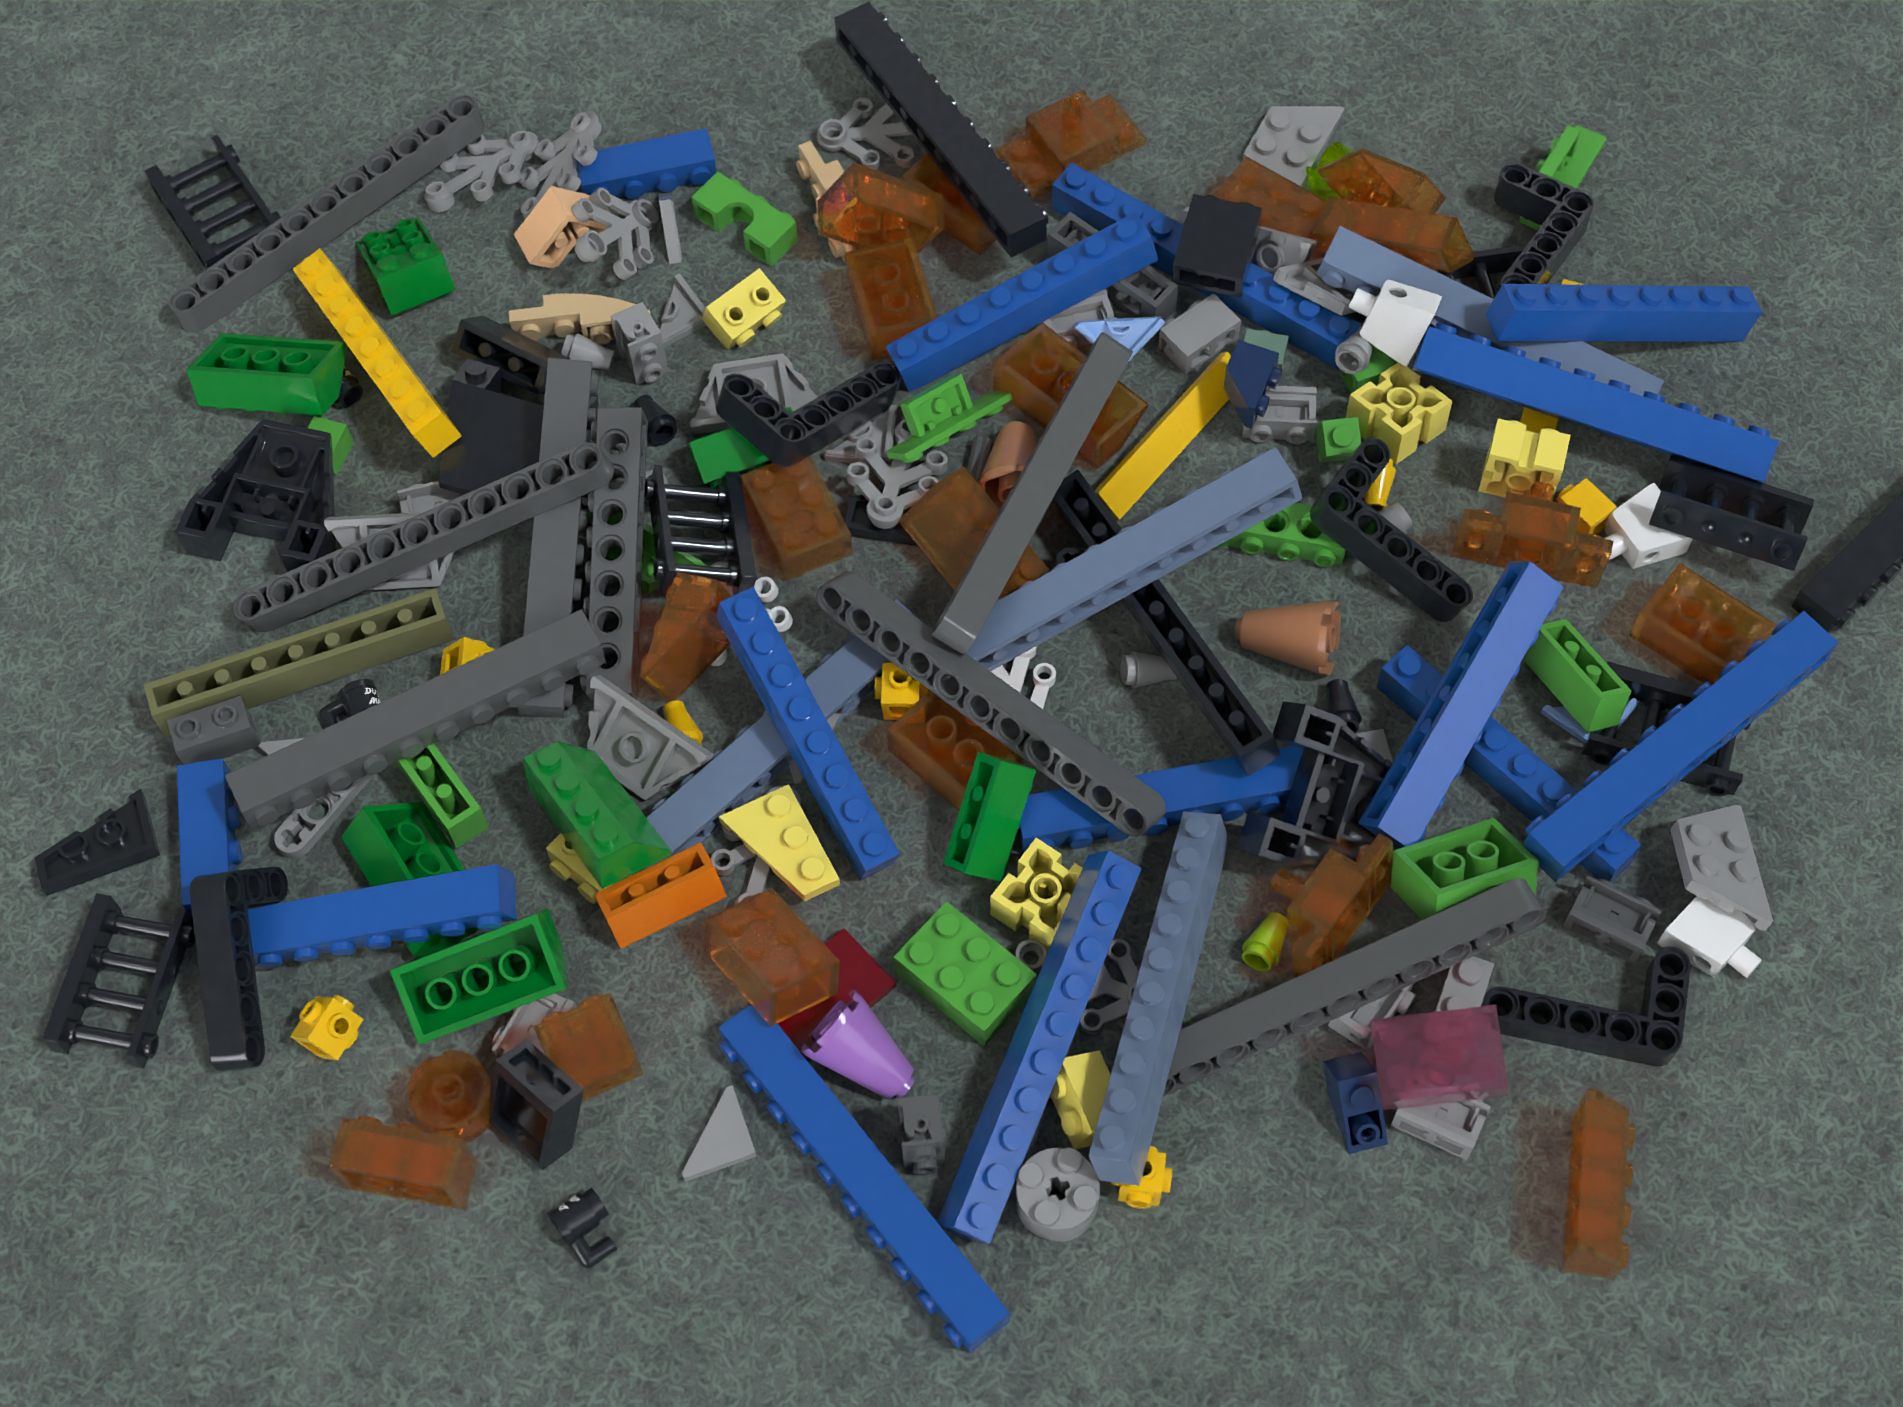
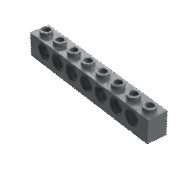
M642 407L598 408L597 421H592L591 424L592 442L596 443L611 461L614 473L609 483L588 494L589 512L593 513V526L587 527L588 548H592L591 561H587L585 565V578L587 584H590V597L584 598V615L589 619V624L601 644L604 657L606 658L609 655L618 656L617 663L612 668L603 669L599 665L592 673L581 675V689L583 692H586V695L592 702H594L595 688H590V682L592 677L597 675L603 676L637 700L648 430V419ZM616 444H626L625 449L621 453L610 454L612 447ZM596 461L590 464V468L595 465ZM614 479H625L624 484L620 488L614 490L608 488ZM615 513L623 514V518L618 524H607L611 515ZM614 548L622 549V553L617 559L612 561L606 560V555L610 550ZM615 583L621 585L616 595L604 596L605 589L609 585ZM611 619L619 620L616 630L609 633L603 632V626L607 621Z

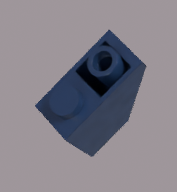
M1238 340L1226 367L1224 390L1244 426L1252 429L1257 416L1264 417L1270 402V397L1267 396L1270 388L1274 390L1277 388L1282 369L1277 368L1278 352Z
M1362 1052L1323 1061L1328 1094L1348 1153L1352 1154L1387 1145L1378 1074Z

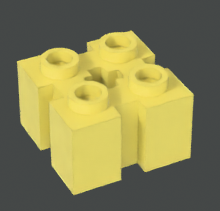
M1399 362L1380 374L1377 386L1369 381L1351 393L1346 418L1358 417L1360 437L1364 440L1371 437L1378 438L1388 446L1390 459L1393 460L1394 464H1398L1414 453L1417 449L1418 441H1423L1427 444L1446 430L1452 400L1434 386L1430 385L1425 389L1419 385L1421 376Z
M1498 419L1486 455L1478 491L1507 498V495L1522 498V502L1550 508L1556 487L1563 473L1571 435L1560 433L1550 428H1541V431L1536 433L1527 431V425L1519 421Z
M1035 838L1018 860V877L1016 878L1008 873L990 896V915L1015 932L1021 925L1029 929V939L1040 941L1048 953L1082 867L1074 863L1070 870L1061 865V853Z

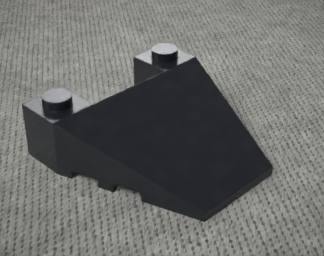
M467 358L452 378L447 416L462 436L443 450L439 488L464 495L539 462L544 406L501 394L500 367ZM591 397L590 408L596 409L597 421L598 397ZM588 430L587 442H590L592 440L591 430Z
M262 419L233 451L235 456L223 469L218 468L211 476L213 481L201 494L196 492L189 500L175 531L187 554L222 561L234 531L282 541L284 543L279 556L287 572L336 551V537L332 531L328 532L324 523L327 517H335L331 433Z
M1283 701L1273 736L1275 740L1303 749L1281 821L1263 815L1247 813L1236 850L1289 866L1393 862V851L1398 848L1391 847L1359 824L1360 819L1393 762L1383 758L1372 748V744L1365 738L1355 734L1339 716L1307 704Z

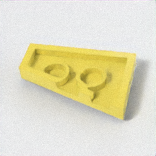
M789 784L719 816L720 823L729 832L732 831L744 842V846L753 854L756 853L772 868V872L804 901L840 885V879Z

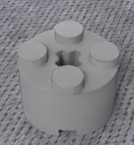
M1051 1148L1033 1155L1021 1167L1017 1178L1016 1208L1023 1225L1033 1234L1054 1242L1069 1241L1082 1235L1093 1222L1098 1209L1100 1183L1096 1171L1091 1163L1079 1151L1073 1148ZM1057 1190L1060 1194L1065 1193L1064 1199L1058 1200L1056 1195H1051V1191Z

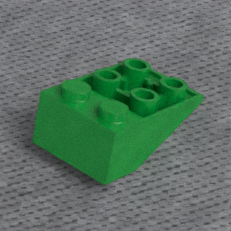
M419 218L401 220L393 228L383 232H370L363 236L362 240L355 242L391 316L456 290L443 254Z

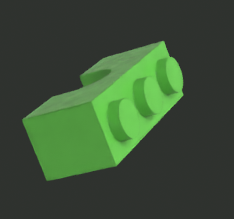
M717 172L691 197L694 216L719 233L733 222L743 221L749 223L750 225L743 231L745 249L771 267L798 241L796 221L791 215L778 211L769 205L762 196L752 194L744 189L737 180L729 179L720 172Z

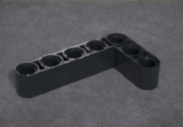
M1510 163L1502 167L1494 194L1496 204L1503 209L1541 225V227L1503 276L1499 290L1502 284L1549 283L1586 232L1594 206V201L1589 194L1518 163Z
M877 363L790 413L751 378L740 373H733L724 378L716 411L723 420L776 465L790 467L889 409L893 404L902 376L892 364Z
M1373 437L1367 438L1347 458L1310 509L1311 521L1319 530L1433 619L1439 622L1451 621L1472 602L1473 591L1471 586L1361 500L1390 460V450L1382 440Z
M277 866L200 875L194 877L190 885V900L211 1062L218 1071L258 1067L264 1060L265 1043L247 906L280 902L286 898L288 893L287 876Z
M1667 946L1656 953L1646 972L1641 1015L1497 986L1491 988L1485 994L1478 1014V1020L1481 1026L1493 1033L1661 1067L1673 1059L1683 1041L1691 968L1690 959L1683 950L1677 947ZM1660 965L1671 967L1676 975L1671 976L1664 973ZM1656 1002L1666 1003L1672 1012L1661 1011L1657 1007ZM1489 1006H1501L1507 1015L1498 1016L1491 1011ZM1537 1013L1542 1015L1547 1024L1535 1023L1529 1014ZM1570 1022L1581 1023L1585 1026L1587 1032L1579 1033L1571 1027ZM1610 1031H1621L1626 1036L1627 1041L1616 1040ZM1657 1038L1662 1040L1668 1050L1658 1049L1653 1045L1651 1039Z

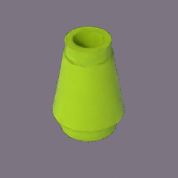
M1270 912L1243 943L1242 959L1250 968L1260 972H1267L1271 967L1278 964L1289 926L1288 919L1280 913Z

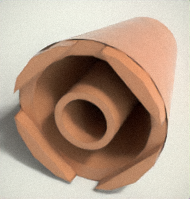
M1015 421L1002 426L977 483V500L980 506L992 516H997V512L1000 511L1037 444L1033 428L1026 423Z
M1328 600L1246 611L1243 618H1237L1235 640H1240L1243 649L1319 675L1329 676L1335 665V662H1327L1329 653L1332 654L1334 648L1338 649L1340 638V610H1335L1339 605L1338 601Z

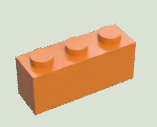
M701 842L594 894L620 949L727 897L717 871Z

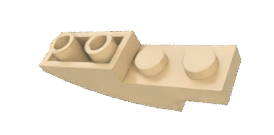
M810 140L798 145L800 160L796 161L797 169L803 180L809 179L812 183L811 191L816 200L817 213L813 215L817 229L821 234L824 232L828 234L829 247L834 257L838 258L841 256L846 266H849L854 262L857 237L851 188L838 159L825 164Z
M549 294L543 295L542 307L510 310L509 322L512 330L534 341H537L540 337L554 335L566 338L567 334L574 335L575 333L582 332L584 337L603 345L615 339L611 315L636 304L600 295Z

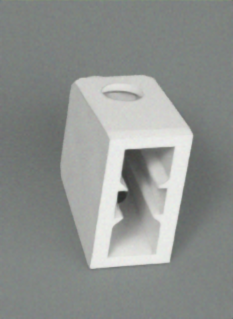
M1386 280L1377 297L1357 288L1348 308L1367 316L1359 332L1360 336L1407 367L1437 311L1442 296L1399 282Z
M1655 483L1644 488L1610 514L1604 528L1608 536L1596 543L1597 551L1603 560L1608 561L1622 554L1632 569L1687 552L1693 540L1692 538L1649 525L1661 492Z
M1696 896L1666 928L1658 941V944L1663 948L1670 946L1683 950L1689 957L1690 964L1713 978L1727 963L1744 977L1748 978L1762 961V959L1744 946L1756 930L1751 920L1737 908L1730 914L1717 907L1712 901L1702 899L1699 896Z

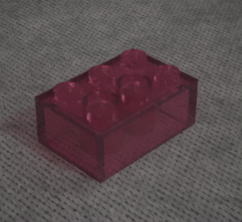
M1496 1005L1370 1020L1383 1110L1508 1096L1509 1087Z

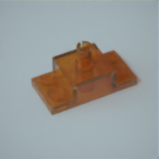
M1082 89L1026 116L1025 135L998 147L997 155L1008 164L1011 174L1017 182H1022L1026 186L1030 198L1033 200L1052 191V184L1071 163L1091 172L1146 145V137L1111 94L1092 101Z
M1543 482L1532 484L1530 497L1507 492L1499 516L1481 509H1464L1451 557L1506 568L1509 562L1531 561L1555 580L1597 589L1611 556L1614 541L1604 539L1596 534L1576 533L1581 508L1552 502L1555 488L1552 485L1546 484L1543 495H1541Z
M1378 834L1371 845L1365 844L1362 847L1356 862L1330 848L1307 882L1284 868L1277 871L1281 877L1277 875L1273 877L1270 890L1292 900L1287 911L1290 943L1293 945L1291 954L1293 955V973L1295 978L1334 961L1341 955L1391 884L1393 840Z

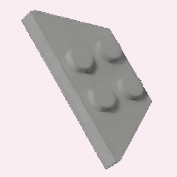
M1271 106L1243 154V161L1252 170L1259 172L1261 179L1269 187L1273 186L1283 196V201L1287 205L1292 206L1343 117L1345 108L1341 106Z
M1324 258L1277 268L1273 278L1276 283L1341 316L1356 312L1348 308L1354 293L1342 287L1335 288L1329 286L1321 277L1316 275Z
M784 353L713 364L708 377L709 384L703 389L699 399V409L695 418H692L690 422L692 435L721 431L731 427L716 411L724 378L729 374L740 373L751 378L784 408L791 407L792 412L818 397L810 389L809 382L805 377L794 370L793 364Z
M423 512L327 517L324 523L328 532L332 531L343 548ZM459 520L458 522H456V524L453 526V528H455L456 526H458V524L460 523L461 520ZM427 535L420 540V543L425 540ZM393 550L388 553L387 557L391 555ZM454 552L367 590L440 587Z
M601 675L592 677L590 688H595L594 710L589 711L588 726L590 728V738L587 742V749L595 751L615 778L642 799L649 800L712 759L713 753Z
M1733 805L1677 819L1670 831L1685 889L1702 899L1712 901L1717 907L1732 914L1735 908L1756 919L1754 927L1766 931L1773 922L1742 807L1740 805Z

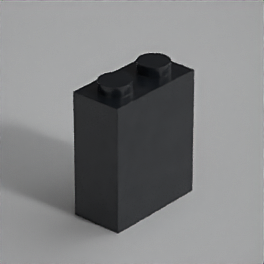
M1193 194L1173 263V282L1182 286L1242 297L1261 229L1262 207L1254 206L1248 202L1237 203L1222 200L1213 195L1201 196Z

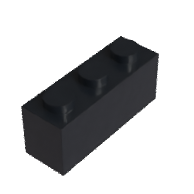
M483 315L460 320L451 352L465 359L468 358L500 367L501 377L537 395L545 394L548 358L570 360L569 357Z

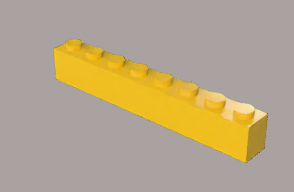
M321 248L294 267L293 271L408 430L426 451L434 458L462 436L343 274Z

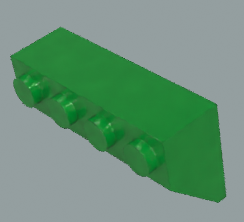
M221 333L186 370L198 406H208L216 409H245L248 412L271 411L278 414L296 413L307 414L311 417L323 416L339 397L347 347L343 341Z
M555 742L523 757L528 789L602 889L672 855L671 849L595 751Z
M423 802L363 806L341 836L371 887L465 870ZM478 927L467 928L465 933L459 936H443L438 933L428 935V940L424 942L405 943L414 957L424 956L458 943L480 929Z
M548 908L504 924L501 928L486 931L413 959L390 970L419 1045L568 988L563 945Z

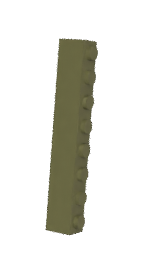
M434 588L143 684L151 715L163 735L167 736L170 735L167 723L169 719L242 696L244 706L248 709L453 641L454 637L438 592Z

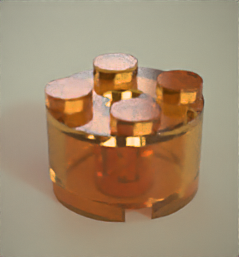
M462 1051L443 1052V1055L433 1059L429 1057L415 1069L408 1084V1098L415 1117L430 1137L446 1144L470 1143L483 1134L491 1125L489 1114L492 1081L480 1061L474 1056Z

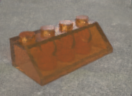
M1329 197L1314 230V234L1325 252H1327L1339 226H1342L1436 272L1451 273L1472 262L1475 256L1458 218Z
M1042 322L994 362L993 389L995 391L1011 392L1013 399L1009 402L1045 429L1086 355ZM1118 380L1077 455L1098 470L1121 450L1147 410L1149 403Z
M963 466L935 483L900 519L899 523L955 590L1000 510ZM1029 545L1025 548L998 599H1002L1015 592L1024 583L1034 581L1051 572Z
M1588 1088L1572 1113L1563 1272L1614 1280L1621 1271V1268L1626 1269L1629 1259V1245L1623 1243V1228H1628L1631 1218V1204L1625 1203V1188H1630L1633 1177V1164L1627 1163V1148L1631 1149L1633 1146L1635 1125L1629 1123V1109L1597 1089Z

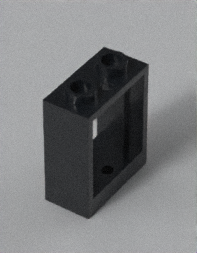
M525 1039L495 1062L486 1120L543 1171L573 1148L584 1089L529 1040ZM523 1135L526 1139L520 1140L518 1136Z

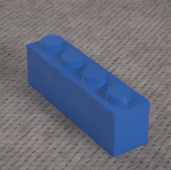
M707 128L597 150L596 159L589 166H583L576 160L583 194L591 195L597 189L604 188L611 195L619 199L625 197L636 199L644 193L659 190L670 192L679 186L689 184L704 185L717 173Z
M223 758L177 765L182 906L187 910L192 919L190 885L194 877L235 871L236 863H242L243 861L240 841L235 840V829L241 827L240 812L237 805L233 806V792L225 777L226 774L233 771H230Z

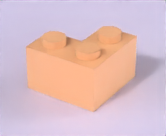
M550 186L514 233L530 264L551 269L560 265L576 245L577 239L587 231L594 230L597 233H601L609 228L594 219L580 222L573 215L572 206L581 198L590 200V195Z

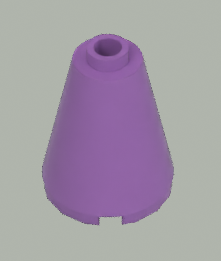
M851 990L847 994L853 999L846 1005L839 1000L827 1012L810 1033L816 1040L811 1047L804 1043L801 1052L814 1061L887 1100L891 1099L894 1095L897 1098H901L908 1092L915 1081L911 1078L914 1068L861 994L856 990Z

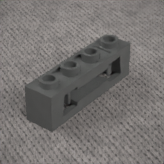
M1069 212L1048 233V258L1084 240V234L1089 237L1099 231ZM1149 265L1106 288L1109 301L1134 318L1160 316L1165 321L1177 307L1178 285ZM1145 274L1149 278L1142 279L1140 276ZM1151 280L1160 285L1156 290L1150 286Z

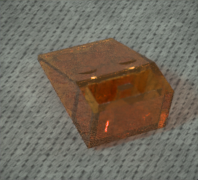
M1363 148L1326 164L1317 170V173L1326 181L1327 185L1371 230L1372 234L1385 243L1427 227L1446 199L1425 173Z
M677 572L673 584L667 590L666 605L661 618L657 620L654 626V638L649 652L643 657L640 675L667 702L677 700L730 645L716 615L719 602L732 596L718 580Z
M611 992L603 996L600 994L592 995L584 999L578 1007L565 1013L561 1011L551 1013L544 1017L540 1024L533 1026L545 1055L584 1089L582 1102L644 1075Z

